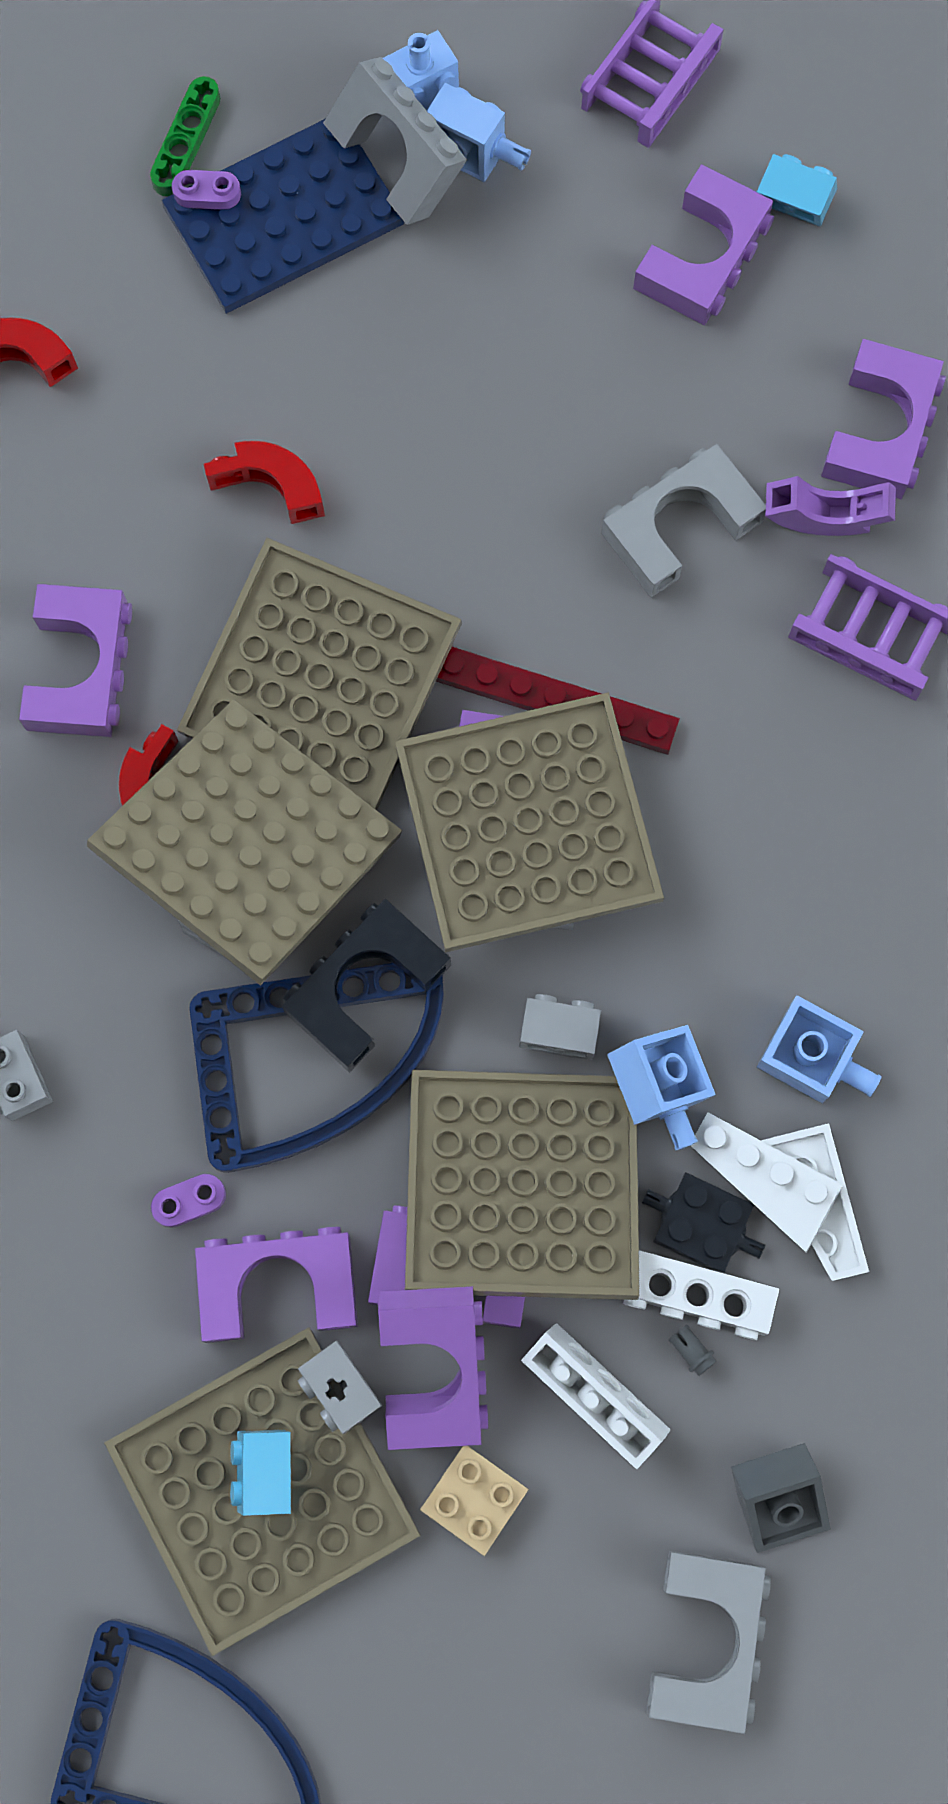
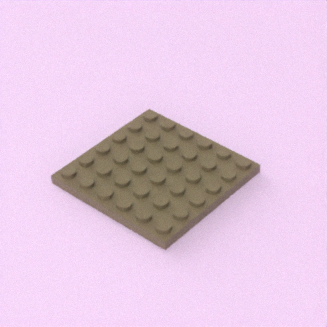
M266 537L177 731L193 739L234 699L377 810L399 763L395 741L411 737L462 625V620Z
M609 692L395 741L445 953L663 902L664 895Z
M233 699L87 840V847L261 986L400 838L402 830Z
M412 1070L405 1290L473 1286V1295L638 1300L637 1124L634 1125L616 1076Z
M310 1327L104 1442L212 1656L421 1536L362 1424L359 1423L346 1434H342L339 1428L332 1432L320 1415V1412L325 1409L317 1396L310 1400L297 1380L302 1377L298 1368L322 1351ZM334 1379L329 1382L332 1390L328 1393L329 1397H338L340 1400H343L346 1396L341 1384ZM237 1431H289L291 1514L241 1515L237 1512V1506H232L230 1495L231 1482L237 1481V1465H232L231 1442L237 1441Z

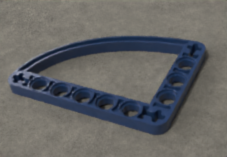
M394 963L346 970L337 988V1002L340 1007L427 994L424 1014L418 1032L408 1051L377 1087L338 1115L286 1139L243 1150L227 1024L286 1016L287 1014L283 1008L274 1007L270 1003L272 992L279 988L289 991L296 983L302 985L311 975L263 982L261 986L256 983L203 991L195 995L190 1003V1018L207 1154L212 1166L220 1172L230 1173L284 1160L336 1138L375 1113L408 1082L412 1076V1070H416L422 1063L435 1038L444 1000L443 975L425 992L413 980H411L413 988L406 989V976ZM393 972L400 977V985L396 990L385 991L380 987L379 980L384 973ZM358 978L363 982L364 989L360 995L350 997L343 992V985L347 979ZM241 994H248L254 999V1006L247 1013H239L233 1007L236 997ZM221 997H227L226 1005L230 1012L229 1016H224L223 1009L211 1011L210 1018H205L203 1013L197 1012L198 1009L203 1007V1001L209 1000L212 1006L223 1005ZM210 1035L218 1036L222 1041L221 1050L214 1055L205 1054L201 1048L203 1040ZM215 1071L224 1073L227 1078L225 1087L217 1092L209 1090L206 1086L207 1077ZM218 1108H226L231 1113V1121L224 1128H216L211 1123V1115ZM234 1132V1138L226 1137L228 1148L231 1151H236V1156L230 1157V1164L224 1165L221 1159H216V1154L222 1152L221 1140L216 1139L213 1141L212 1135L225 1136Z
M111 1619L102 1623L97 1628L50 1804H66L60 1801V1796H66L70 1790L75 1792V1800L84 1803L89 1801V1794L95 1796L92 1804H100L101 1801L106 1799L112 1800L116 1804H164L94 1786L131 1645L165 1657L198 1674L240 1705L260 1725L279 1750L292 1774L301 1804H321L319 1788L311 1766L298 1741L273 1708L235 1673L210 1656L182 1641L144 1626L121 1619ZM113 1627L118 1628V1636L123 1637V1643L116 1644L111 1657H119L118 1664L110 1659H97L98 1652L102 1655L107 1653L109 1641L103 1638V1634L112 1631ZM106 1667L112 1672L113 1683L109 1689L100 1690L94 1686L92 1674L96 1668ZM89 1707L98 1709L103 1717L100 1728L94 1731L86 1729L81 1722L83 1711ZM78 1748H83L91 1754V1766L84 1772L75 1770L70 1762L72 1752Z

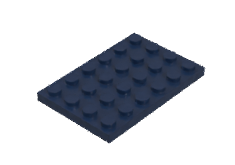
M325 119L221 170L236 176L240 184L241 198L230 209L186 208L176 202L173 194L162 199L163 208L225 314L405 224L403 219L386 200L390 192L361 145L343 148L323 124ZM220 185L218 189H225L228 185Z

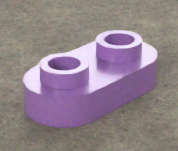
M185 170L178 173L172 181V191L176 202L186 208L230 209L241 198L239 181L236 176L229 172ZM186 184H194L189 188L184 187ZM220 185H228L225 189H218Z
M202 1174L158 1192L152 1200L151 1212L154 1219L161 1225L177 1227L217 1211L225 1201L226 1190L218 1178L213 1175ZM204 1186L212 1189L211 1197L206 1200H202L199 1197V1191ZM169 1200L175 1201L176 1210L171 1214H166L163 1209L164 1204Z

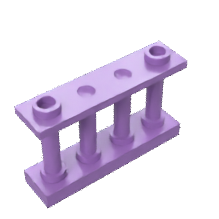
M643 0L631 25L594 75L589 74L585 78L580 89L582 93L581 109L587 112L598 98L637 121L636 125L639 127L637 142L647 148L651 146L720 51L724 30L712 23L704 34L699 33L697 35L659 13L661 0ZM653 25L691 47V53L686 59L684 57L678 59L642 38V36ZM634 49L671 70L673 77L669 83L664 82L661 84L624 61ZM617 74L655 96V102L651 108L645 107L643 109L610 90L606 85Z
M830 554L822 573L831 578L811 616H804L799 613L792 625L788 638L916 701L929 678L923 675L920 669L939 632L941 631L948 635V607L942 604H932L858 568L852 560L846 557H836ZM843 584L863 594L844 630L836 632L826 627L824 620ZM875 600H878L895 610L876 646L868 648L858 643L856 636ZM907 616H910L927 624L908 663L901 664L891 659L888 652Z

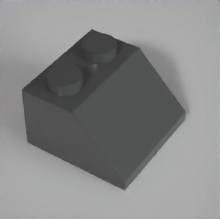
M805 1443L731 1467L736 1492L757 1553L831 1529L821 1476Z

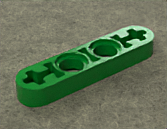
M198 77L189 85L151 168L150 177L153 189L161 196L168 197L172 195V179L178 173L190 170L220 104L221 98L218 84L210 77ZM206 91H210V94H211V95L206 94V95L204 96V98H203V100H202V102H201V104H202V108H201V107L199 106V105H200L199 94H204ZM195 116L201 120V123L195 128H187L183 125L184 120ZM178 144L188 147V151L183 156H174L170 153V150ZM169 165H171L172 179H167L165 183H162L160 177H167L170 171Z

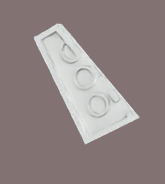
M707 1112L695 1134L698 1142L691 1145V1147L807 1253L839 1194L842 1184Z
M829 1123L761 1140L842 1184V1188L814 1238L812 1246L832 1281L868 1273V1265Z

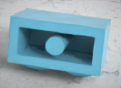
M773 154L757 193L773 200L772 209L821 227L837 190V177H834L833 173L824 167L815 166L813 169L802 165V162L794 156L784 154L781 157Z
M286 1430L237 1431V1441L231 1442L232 1465H237V1481L231 1482L230 1495L232 1506H237V1512L243 1516L291 1514L290 1432Z

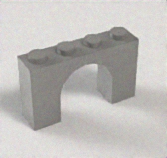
M382 57L359 62L323 124L343 148L366 142L383 115L390 118L397 125L406 144L407 161L403 174L386 200L408 225L429 218L467 159L458 149L457 144L437 124L436 119L416 99L413 91L406 87L396 75L392 66Z
M718 444L708 450L705 448L698 450L690 457L689 463L680 469L674 467L668 470L661 477L659 483L651 488L649 486L641 488L635 493L632 501L623 507L621 505L613 507L604 516L601 534L651 598L677 581L682 570V564L661 539L655 527L654 520L663 508L678 501L701 503L717 516L735 541L764 522L766 514L765 503Z
M668 1550L663 1591L668 1594L708 1600L720 1605L731 1618L736 1639L734 1651L729 1662L722 1670L710 1677L694 1679L652 1672L646 1711L649 1718L745 1734L746 1723L752 1724L755 1714V1699H750L751 1682L757 1683L760 1674V1658L755 1657L756 1642L763 1641L766 1619L760 1616L762 1600L767 1601L770 1593L771 1577L765 1576L766 1568L759 1565Z

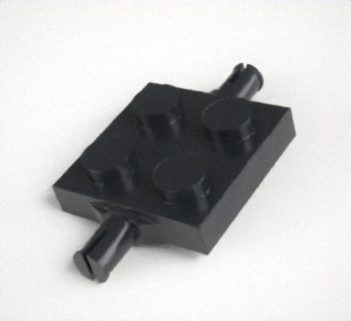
M687 1172L683 1175L678 1189L669 1199L648 1189L642 1201L643 1204L662 1212L661 1226L653 1242L710 1270L724 1273L731 1257L739 1249L760 1259L762 1251L766 1246L745 1236L746 1223L754 1204Z

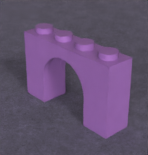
M701 164L685 190L682 209L716 226L726 237L729 249L723 256L713 262L694 264L681 260L651 245L635 271L633 289L705 326L711 315L717 316L721 311L726 299L723 295L727 288L733 289L736 286L742 270L739 268L743 261L750 262L758 247L756 240L759 235L765 236L774 220V216L770 215L773 200Z
M862 339L848 385L882 394L894 400L905 414L907 430L899 437L884 442L870 441L835 431L821 477L859 488L890 482L896 487V498L902 500L906 488H914L919 473V468L913 466L916 457L922 458L927 445L928 437L922 435L925 426L931 427L937 407L931 404L934 395L940 397L946 376L940 375L944 361Z
M37 584L33 619L39 630L84 634L99 644L100 657L95 671L87 680L79 685L69 688L24 685L19 720L26 731L111 737L113 726H118L120 717L119 704L115 703L117 692H122L124 685V672L120 670L121 658L127 657L128 638L124 637L125 624L130 625L132 604L127 602L122 590Z
M394 1205L392 1212L383 1211L368 1299L369 1304L378 1305L380 1291L405 1290L407 1207ZM486 1296L483 1323L520 1329L525 1297Z
M341 1227L318 1229L317 1236L303 1237V1231L280 1233L279 1240L265 1241V1235H250L242 1237L243 1243L228 1245L227 1239H212L204 1241L205 1247L195 1248L202 1342L210 1343L244 1339L241 1301L244 1282L250 1272L259 1264L277 1258L295 1261L302 1265L309 1273L314 1286L317 1329L319 1331L358 1327L350 1235L348 1232L341 1233Z
M473 1286L380 1291L378 1315L381 1346L435 1345L449 1352L456 1359L460 1367L455 1378L440 1390L430 1393L386 1395L385 1416L388 1450L481 1445V1429H488L487 1405H479V1395L487 1394L485 1371H477V1360H485L484 1338L475 1334V1325H483L482 1301H474Z

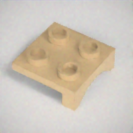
M463 1446L420 1510L485 1556L529 1489L469 1446Z

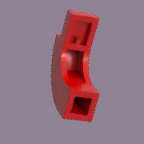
M0 318V362L21 361L32 366L49 387H52L78 369L71 350L49 328L27 319Z
M263 441L236 442L234 444L237 456H219L212 459L211 462L203 464L210 491L245 482H261L272 486L281 494L286 503L291 524L325 516L320 490L313 473L298 456L279 445Z
M161 724L157 732L152 731L143 744V753L132 747L128 749L119 775V794L122 806L163 767L179 742L174 730Z

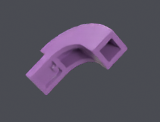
M795 476L767 483L765 516L782 527L807 534L844 536L870 532L871 525L895 521L896 487L887 482L851 491H828L813 487L800 477Z

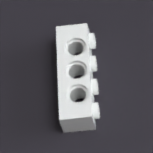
M639 1250L638 1300H624L623 1304L643 1310L646 1309L647 1304L661 1307V1315L683 1320L684 1314L698 1317L697 1324L700 1326L720 1330L721 1324L736 1328L735 1335L757 1340L758 1335L765 1336L769 1334L779 1288ZM661 1275L668 1280L669 1291L665 1296H657L651 1292L649 1281L652 1276ZM698 1285L704 1289L706 1301L702 1306H693L688 1302L686 1292L689 1286ZM729 1295L737 1296L743 1303V1311L738 1317L730 1316L724 1309V1300Z
M557 1323L544 1333L521 1360L636 1469L660 1445L671 1430Z

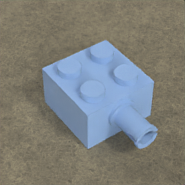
M438 30L429 35L423 33L411 35L407 46L383 58L392 66L393 71L406 87L413 91L416 99L426 111L444 83L455 88L459 87L458 60Z
M444 83L427 112L436 119L437 124L457 144L458 149L467 159L461 171L485 182L499 159L522 171L525 168L523 163L527 165L530 159L531 150L506 139L505 112L501 111L493 103H485L471 96L463 88H455Z
M797 995L791 1002L757 1065V1068L821 1103L829 1098L836 1083L840 1081L851 1085L870 1097L882 1077L852 1061L853 1057L851 1055L864 1031Z
M688 1025L633 1040L607 1054L634 1125L658 1117L660 1120L664 1119L675 1146V1151L698 1142L685 1111L689 1107L716 1094Z

